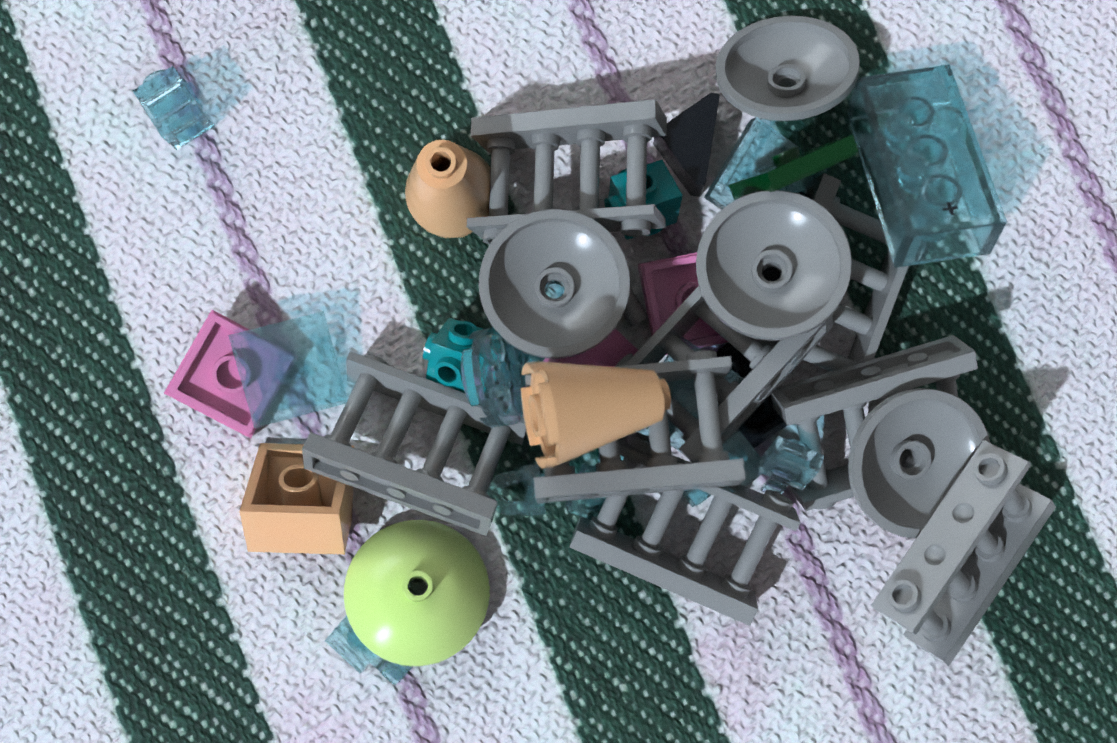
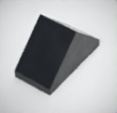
M708 94L667 123V136L654 137L653 145L691 196L700 197L705 187L720 94Z

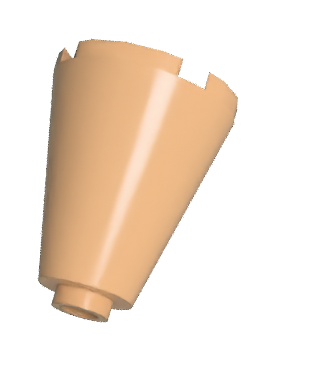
M448 140L430 142L420 151L406 181L405 198L411 215L428 233L443 238H461L471 234L472 231L467 228V218L489 216L490 166L481 156Z
M542 361L525 363L522 368L521 375L531 374V386L521 388L523 416L530 446L541 445L544 457L535 459L542 469L555 467L663 420L665 410H668L671 406V394L668 383L665 379H659L654 370Z

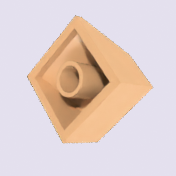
M260 443L239 510L248 552L345 554L352 522L353 487L304 469L302 455L304 444Z

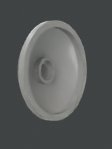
M805 16L773 17L744 27L724 44L716 61V80L720 92L725 99L744 113L770 121L787 122L803 120L832 109L850 94L859 75V53L852 39L844 31L828 22Z
M777 190L773 192L761 191L752 193L725 206L705 229L696 257L698 285L710 310L720 321L734 331L761 340L795 338L814 330L824 323L835 312L846 293L852 265L851 251L846 235L840 224L828 210L803 195ZM767 268H775L780 272L781 277L776 281H768L763 277L762 272Z
M563 209L535 211L519 217L508 224L489 245L479 272L481 303L494 330L516 349L541 358L558 359L572 357L599 345L613 332L620 322L627 306L630 292L628 264L620 245L612 234L592 218ZM551 284H559L564 288V293L559 298H550L545 292L546 288Z
M918 388L902 391L878 404L859 426L849 454V482L853 496L863 513L873 523L888 532L902 537L917 538L983 440L990 443L982 420L960 398L935 389ZM904 450H907L908 458L903 464H900V456Z

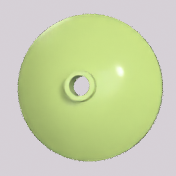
M428 520L398 522L383 528L371 536L353 557L344 584L345 610L356 636L375 655L391 663L403 666L436 664L449 659L461 651L480 629L486 616L490 597L489 578L480 554L471 542L451 527ZM414 579H422L427 584V591L419 596L413 595L408 589L409 583Z

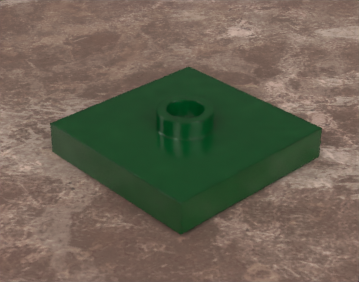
M853 135L802 153L800 147L796 146L772 156L771 159L774 165L728 186L734 200L756 192H773L855 156L859 150Z

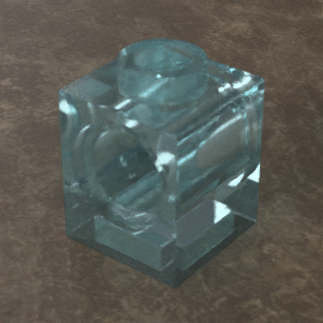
M174 66L149 74L144 79L142 85L132 90L161 137L176 150L215 127V124L189 83Z

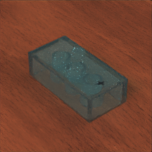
M950 64L858 77L852 92L847 116L894 267L898 268L991 254L1007 223V219Z

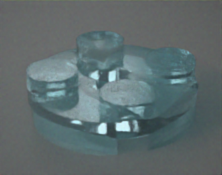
M493 327L474 331L468 338L475 339L472 348L463 350L461 358V374L466 397L471 407L481 406L482 411L487 416L479 418L484 425L491 428L514 425L523 417L521 388L526 387L525 375L521 374L524 364L528 362L529 354L507 343Z

